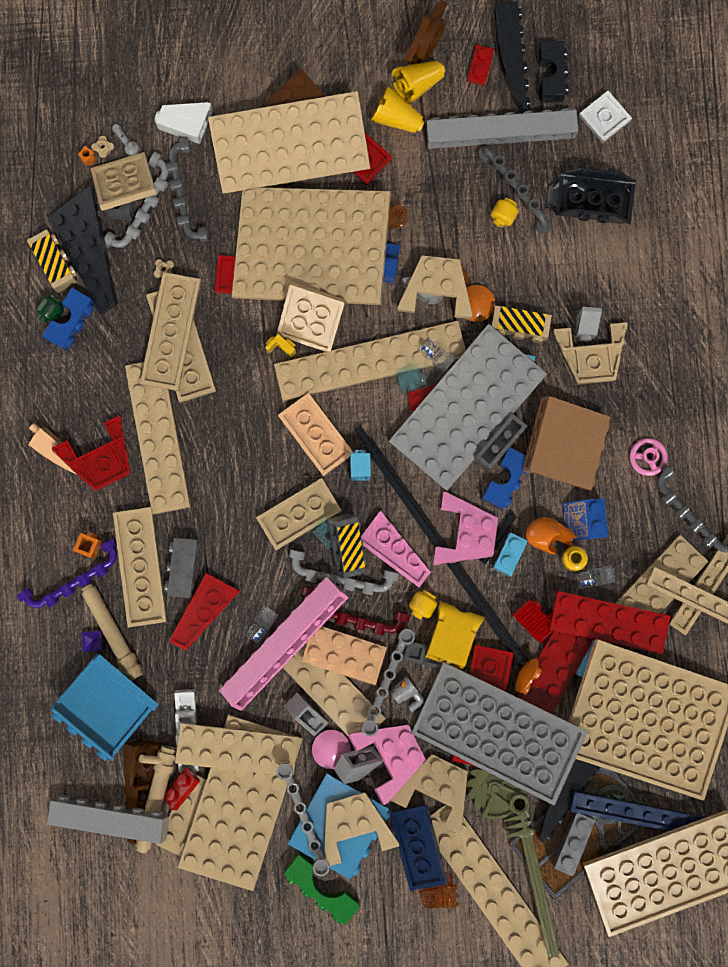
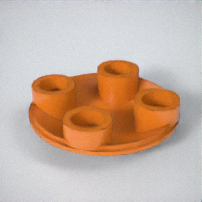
M481 285L467 287L472 311V319L467 320L481 322L489 319L495 308V298L492 292Z
M537 658L530 659L521 668L516 678V692H521L524 695L527 694L533 679H537L540 676L542 669L539 668Z

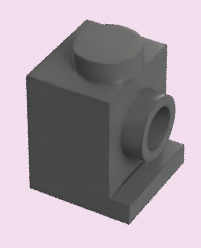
M133 201L120 205L118 209L113 207L104 210V212L108 214L110 220H133Z

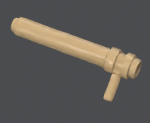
M92 584L82 588V596L118 660L119 668L117 670L130 681L143 675L142 667L140 664H137L135 654L131 653L98 590Z
M162 745L161 749L158 750L157 756H139L140 763L154 764L153 769L155 770L144 812L161 811L169 777L174 769L173 762L176 760L177 749L174 747ZM136 840V851L147 853L151 849L152 842Z

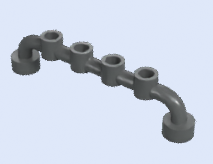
M188 137L179 139L180 143L175 144L169 152L170 162L166 163L168 173L173 175V180H169L172 192L176 191L177 195L176 198H173L175 209L180 210V215L177 216L179 227L183 226L184 232L189 238L200 239L201 242L209 241L206 226L199 227L198 232H194L191 229L187 202L183 192V183L176 155L181 150L183 154L191 152Z
M489 146L481 147L478 152L479 160L484 163L493 162L494 169L500 170L505 177V182L512 185L516 190V196L519 199H523L528 205V211L535 214L539 219L536 223L537 232L540 234L548 233L552 224L540 209V201L530 197L528 194L529 188L518 182L516 179L517 173L505 166V158L503 156H497Z
M666 464L661 468L663 473L658 479V488L664 495L661 498L669 506L673 504L677 508L675 513L682 520L687 518L691 522L688 526L696 534L700 532L704 536L702 540L710 548L714 546L720 552L727 553L728 545L722 544L667 488L666 480L668 478L672 480L677 475Z

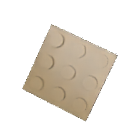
M145 152L91 168L102 211L156 194Z
M291 282L277 335L279 334L283 338H288L325 352L331 351L346 300Z

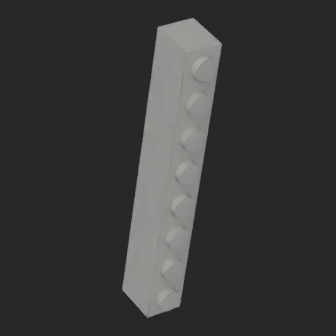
M569 108L554 112L552 110H544L540 113L526 111L523 114L509 112L498 116L496 114H488L483 117L470 115L467 118H459L457 116L448 119L432 118L427 120L426 123L428 149L576 138L578 133L577 112Z

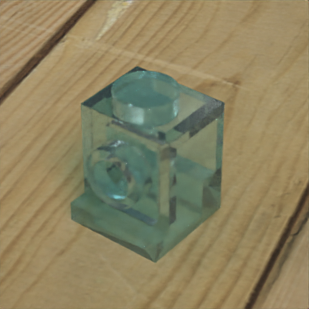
M420 368L397 373L401 394H405L407 389L409 392L419 390V387L426 384L425 374L421 373Z
M326 519L313 531V534L329 550L332 548L331 539L325 538V534L330 532L329 523Z

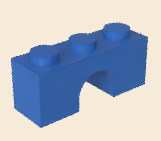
M71 288L62 303L65 308L71 311L70 320L65 324H58L52 320L42 335L47 341L64 351L72 347L75 335L83 329L86 317L90 316L95 308L94 301L91 298Z
M509 447L499 467L508 472V482L500 485L491 481L481 500L500 510L504 509V507L508 508L513 499L510 496L513 490L517 491L522 482L519 480L521 474H526V472L522 471L526 455Z

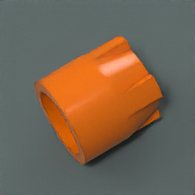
M84 146L81 152L78 153L85 165L90 166L96 162L95 153L87 148V146Z

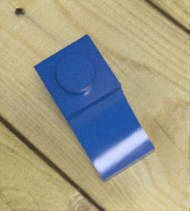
M387 243L383 282L394 284L400 245Z

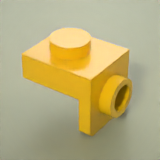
M279 334L276 337L272 336L266 342V350L269 353L276 346H279L291 358L296 353L294 349L295 344L288 338L283 339Z

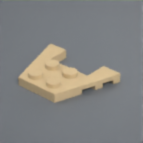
M421 256L398 305V311L415 313L417 294L456 298L454 317L472 319V311L460 260Z
M627 322L610 324L611 344L573 347L571 328L553 330V335L577 385L616 380Z
M432 754L390 801L407 808L414 790H417L452 808L444 828L460 835L468 771Z
M366 792L327 803L324 859L329 862L330 866L342 863L337 842L377 831L382 851L399 847V842L380 816Z

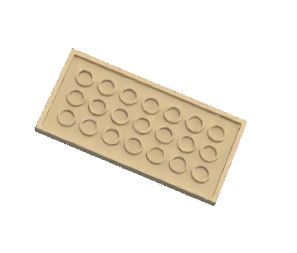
M358 91L208 117L223 194L370 169Z
M229 714L224 728L295 736ZM301 737L298 738L296 758L303 739ZM210 768L178 868L253 891L287 789L286 780H281L277 775Z
M728 810L583 863L608 937L728 893Z

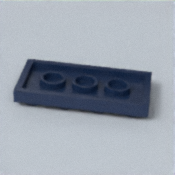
M425 804L390 812L410 891L446 885L448 879L428 805Z

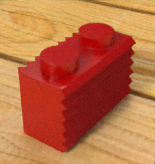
M528 599L512 616L538 643H541L554 631L548 629L551 615H545L541 611L543 607L535 599L533 601Z

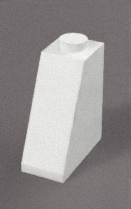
M208 102L162 105L161 110L156 113L155 122L159 130L181 138L188 137L189 141L200 144L209 123L208 117H211L213 113L211 103Z

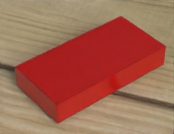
M218 255L215 293L232 294L236 256Z

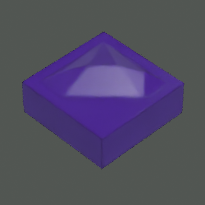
M102 631L81 633L83 652L104 650Z

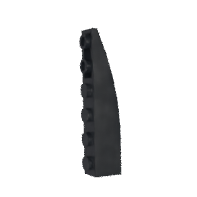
M518 1L495 3L494 21L500 65L511 96L520 114H523L527 109H530V98L526 96L529 84L528 79H525L524 73H527L526 61L523 62L525 44L521 43V38L524 35L523 26H520L519 21L522 19V10L518 8Z
M578 759L575 760L556 804L552 805L547 802L537 837L542 843L545 840L549 841L554 834V827L557 824L560 825L565 819L566 815L564 813L570 806L573 790L584 792L589 784L587 781L591 775L595 776L600 769L599 766Z

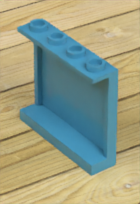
M96 654L49 710L52 712L51 717L58 723L63 721L68 725L66 729L74 736L79 734L83 738L81 740L83 744L88 748L93 746L97 749L98 752L96 754L101 759L113 761L114 755L147 715L154 711L159 704L100 654Z
M329 772L324 776L306 809L308 818L314 823L313 831L315 836L321 841L320 849L323 857L327 803L361 793L353 787L343 784L342 781L335 778ZM369 797L384 822H386L390 815L387 812L389 807ZM300 820L288 845L315 859L314 853L309 849L307 835L301 829L302 822ZM305 823L304 827L306 829H310L311 825L309 823ZM377 831L337 842L342 863L330 866V869L349 880L353 875L357 876L361 868L359 863L362 857L366 859L371 850L368 846L372 840L376 841L378 837ZM317 842L311 844L313 848L319 846Z

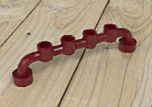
M303 586L301 594L304 595L305 599L315 589ZM336 611L331 616V618L336 619V624L346 626L347 622L353 623L355 629L365 631L366 627L372 628V633L381 636L384 635V632L395 633L400 631L405 622L409 623L411 617L408 613L396 611L394 619L397 620V623L395 625H387Z

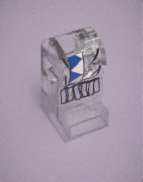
M427 338L418 349L420 354L443 374L456 359L455 356L451 353L449 354L430 338Z
M612 565L576 574L579 589L616 582Z
M264 605L247 631L246 636L259 644L280 615Z

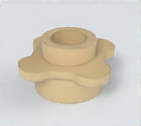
M100 136L99 140L93 143L91 148L101 158H105L114 149V145L109 143L105 136Z
M158 259L155 262L156 270L154 271V276L156 278H162L163 272L172 274V268L174 267L172 261L164 262Z

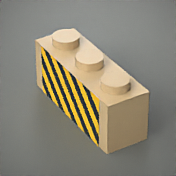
M46 229L27 240L50 284L57 293L77 283L75 279L77 273L72 265L68 266L66 263L68 257L63 249L59 250L57 246L59 241L54 233L50 234Z
M495 306L491 326L502 336H505V334L512 335L514 339L523 340L524 338H529L532 342L542 343L548 338L552 315Z

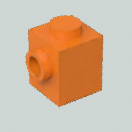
M89 531L87 535L80 533L73 551L96 559L103 541L98 540L99 535Z

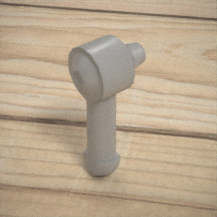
M114 124L112 131L116 133L125 145L127 155L139 154L138 144L129 140L119 124Z

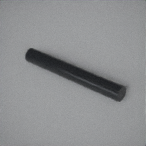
M510 513L497 532L494 551L517 518L516 515ZM490 557L481 558L479 561L486 565Z

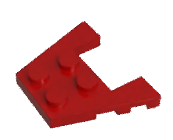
M120 416L104 422L103 425L112 441L78 458L68 440L51 449L56 456L95 492L130 475Z

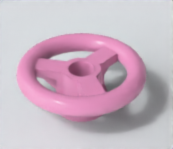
M644 438L637 441L631 448V465L642 475H656L667 464V451L658 440ZM653 444L651 448L646 449L643 453H636L640 446ZM659 448L662 454V461L660 465L657 467L655 462L659 458V453L657 451ZM647 453L652 455L651 460L647 458ZM636 459H643L649 464L651 470L642 469L637 464Z

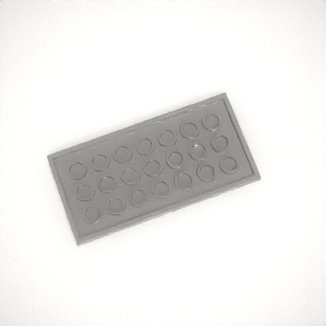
M488 324L389 442L447 491L547 373Z
M443 662L411 734L555 805L588 731Z

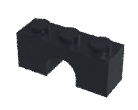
M541 41L539 47V67H549L554 72V75L551 77H542L540 83L541 102H563L565 95H568V84H565L568 67L564 64V60L567 59V48H564V41Z

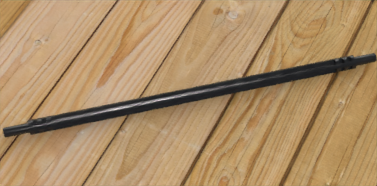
M361 426L356 428L355 432L364 443V448L370 453L373 461L433 546L449 549L375 442L370 440ZM458 561L446 563L507 651L514 653L513 659L518 667H523L528 662V659Z

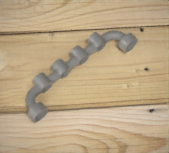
M154 152L148 165L155 169L158 166L161 168V174L154 182L156 194L145 198L141 209L136 213L134 221L128 227L126 235L122 240H116V235L111 232L106 234L104 239L107 248L110 249L111 246L122 248L127 246L132 238L137 240L141 233L138 227L141 222L146 224L149 220L150 214L147 213L149 208L157 206L160 199L156 197L159 191L164 192L169 184L166 181L169 173L161 154Z
M290 549L289 557L292 558L294 571L297 574L306 576L305 581L317 583V579L324 580L327 577L335 584H342L343 589L354 591L356 587L362 589V593L373 595V592H385L392 587L394 581H398L399 577L397 572L384 570L383 578L386 579V582L382 585L353 578H343L330 573L302 568L299 561L304 560L305 552Z
M404 629L399 633V642L395 651L390 655L391 662L389 667L382 674V684L375 691L376 699L373 706L368 709L369 716L367 721L361 727L363 735L367 737H372L378 732V725L375 722L376 717L381 714L380 707L384 698L388 696V688L396 676L395 670L397 665L403 659V650L405 646L413 643L415 635L410 629ZM394 654L399 656V660L394 659ZM390 672L392 674V678H388L386 676V673ZM379 690L384 691V697L379 695ZM372 708L377 709L376 715L372 714Z
M282 763L277 768L276 773L278 778L286 780L288 785L287 792L292 796L295 804L294 810L299 814L302 822L301 829L307 835L310 851L314 853L316 861L313 871L318 876H325L329 872V862L323 857L320 849L321 841L316 838L313 831L314 823L308 818L306 813L307 805L302 801L298 792L299 784L293 779V768L288 763ZM291 785L296 786L297 790L295 792L290 790ZM302 804L304 809L298 810L297 805ZM309 823L311 825V828L306 829L304 827V824ZM317 842L319 846L313 848L311 844Z

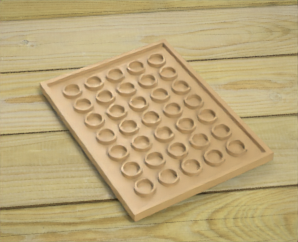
M258 187L242 190L232 297L234 299L286 301L289 285L291 282L345 299V304L381 305L391 201L390 191Z
M595 639L568 721L588 731L576 759L704 801L728 727V684Z

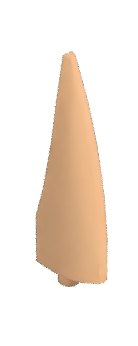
M33 423L29 429L35 435L31 439L29 446L53 463L76 474L51 450L52 447L61 444L62 441L46 427L40 428Z

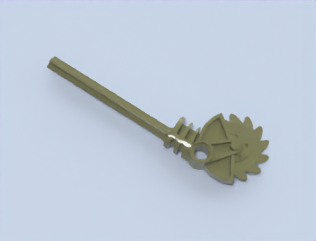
M472 770L470 773L475 778L469 780L466 784L467 787H473L468 794V800L475 798L474 807L476 811L482 806L484 811L482 817L508 821L509 825L504 828H510L511 833L506 834L507 838L517 836L521 838L548 957L559 955L533 834L536 830L530 826L533 820H529L532 813L528 798L525 796V791L485 770ZM518 798L525 801V806L522 809L514 807V801Z

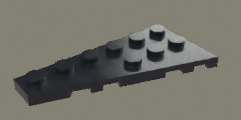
M89 186L48 218L99 313L105 314L118 305L114 282L111 281L109 270L111 268L110 263L107 262V248L102 223L99 222L97 211L99 209L98 204L95 203V189L93 186Z

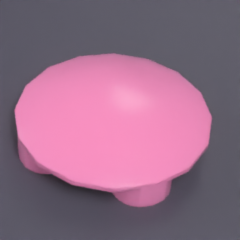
M326 730L320 733L312 745V754L315 761L326 769H335L341 755L350 752V743L347 737L342 732L336 730Z

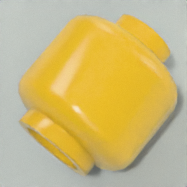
M509 198L498 200L491 212V217L494 220L493 223L501 228L511 226L519 213L517 204Z
M579 546L568 547L561 556L562 565L569 571L583 569L588 561L586 551Z
M425 590L422 592L417 591L409 603V608L413 610L411 614L420 620L422 617L430 618L438 605L435 600L436 597Z

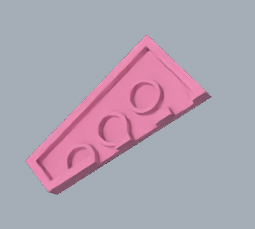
M380 511L361 536L363 546L417 587H420L431 572Z

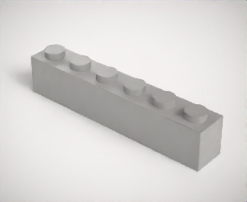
M60 795L58 798L50 801L47 825L161 844L167 840L169 816L163 815L161 811H151L149 813L144 812L143 808H132L131 810L125 809L126 806L114 805L113 807L107 806L106 802L89 803L88 799L78 798L71 800L69 796Z

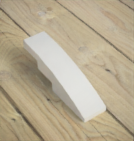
M195 689L175 690L176 745H178L180 723L197 724ZM178 764L179 773L186 767L192 768L194 772L199 771V766Z

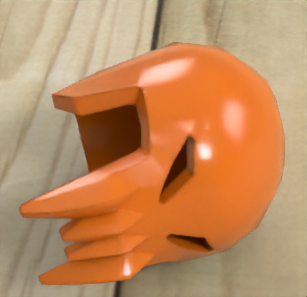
M550 517L535 519L526 529L528 544L553 555L556 553V548L551 544L558 540L571 547L574 546L571 541H573V538H577L571 529L565 528L554 518Z

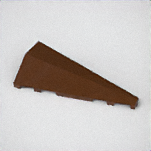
M136 740L124 743L126 809L143 808L145 810L155 772L153 769L154 764L140 763L139 756H157L161 746H169V743L150 740ZM127 838L128 843L136 844V840Z

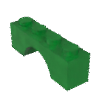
M299 852L285 869V879L292 885L297 884L304 896L307 898L312 897L316 900L315 904L321 910L329 911L332 914L331 918L338 924L342 922L346 925L360 908V902L346 890L336 894H329L320 890L313 878L314 863Z

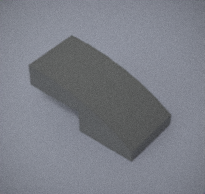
M415 642L407 645L404 660L441 669L443 665L441 662L425 657L428 649L427 645Z

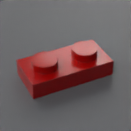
M476 45L467 82L485 86L494 52L493 48Z
M186 767L165 793L164 799L171 810L177 811L199 784L200 780L192 768Z

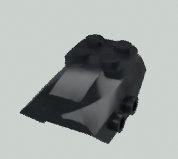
M586 166L585 168L581 167L563 171L560 173V178L549 186L546 208L552 210L556 216L574 217L580 221H589L591 219L597 220L599 223L631 224L636 180L611 168L600 170L593 166Z

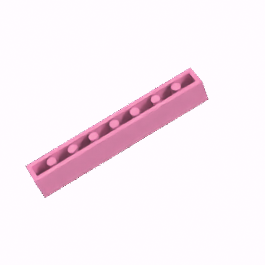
M327 577L321 581L316 589L305 597L299 607L293 610L291 615L278 626L277 630L264 641V644L251 655L248 661L238 668L232 678L225 682L219 691L232 707L242 711L349 598L333 581Z

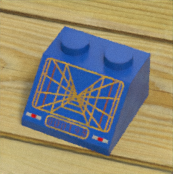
M604 498L562 503L564 527L571 529L577 537L573 538V541L608 537Z

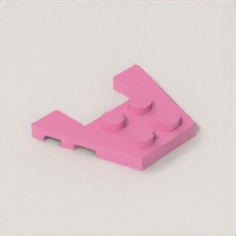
M443 492L440 510L460 513L456 549L435 547L433 565L492 557L494 554L498 518L447 492Z
M409 725L378 729V732L372 737H367L362 732L348 735L355 751H359L374 743L392 778L375 788L382 805L387 804L426 761L414 735L411 734L412 731Z

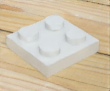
M609 91L579 114L582 121L602 144L632 120V117Z

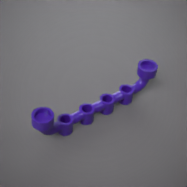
M112 538L100 546L103 552H109V558L40 600L36 601L31 598L33 592L30 588L17 594L18 600L20 602L24 600L32 608H40L45 605L49 608L59 602L57 600L58 597L64 595L66 598L75 593V587L81 585L83 588L92 583V577L97 575L100 578L109 572L107 568L111 567L117 559L115 549L117 543L115 539Z

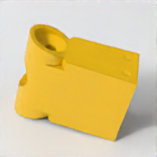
M439 601L437 623L425 657L441 663L445 662L462 670L466 665L476 631L485 617L472 612H461L455 606Z

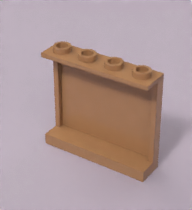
M551 396L542 397L522 471L535 473L579 487L582 491H591L596 482L595 475L600 466V455L605 447V436L610 428V417Z

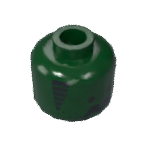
M52 294L50 296L44 295L35 307L39 313L37 317L45 323L48 320L56 322L64 311L63 302Z

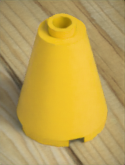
M435 60L393 69L392 77L395 76L396 81L393 83L396 93L409 104L413 103L444 77V65Z
M387 87L378 102L377 108L373 112L371 121L411 133L420 132L424 125L423 116L392 88Z

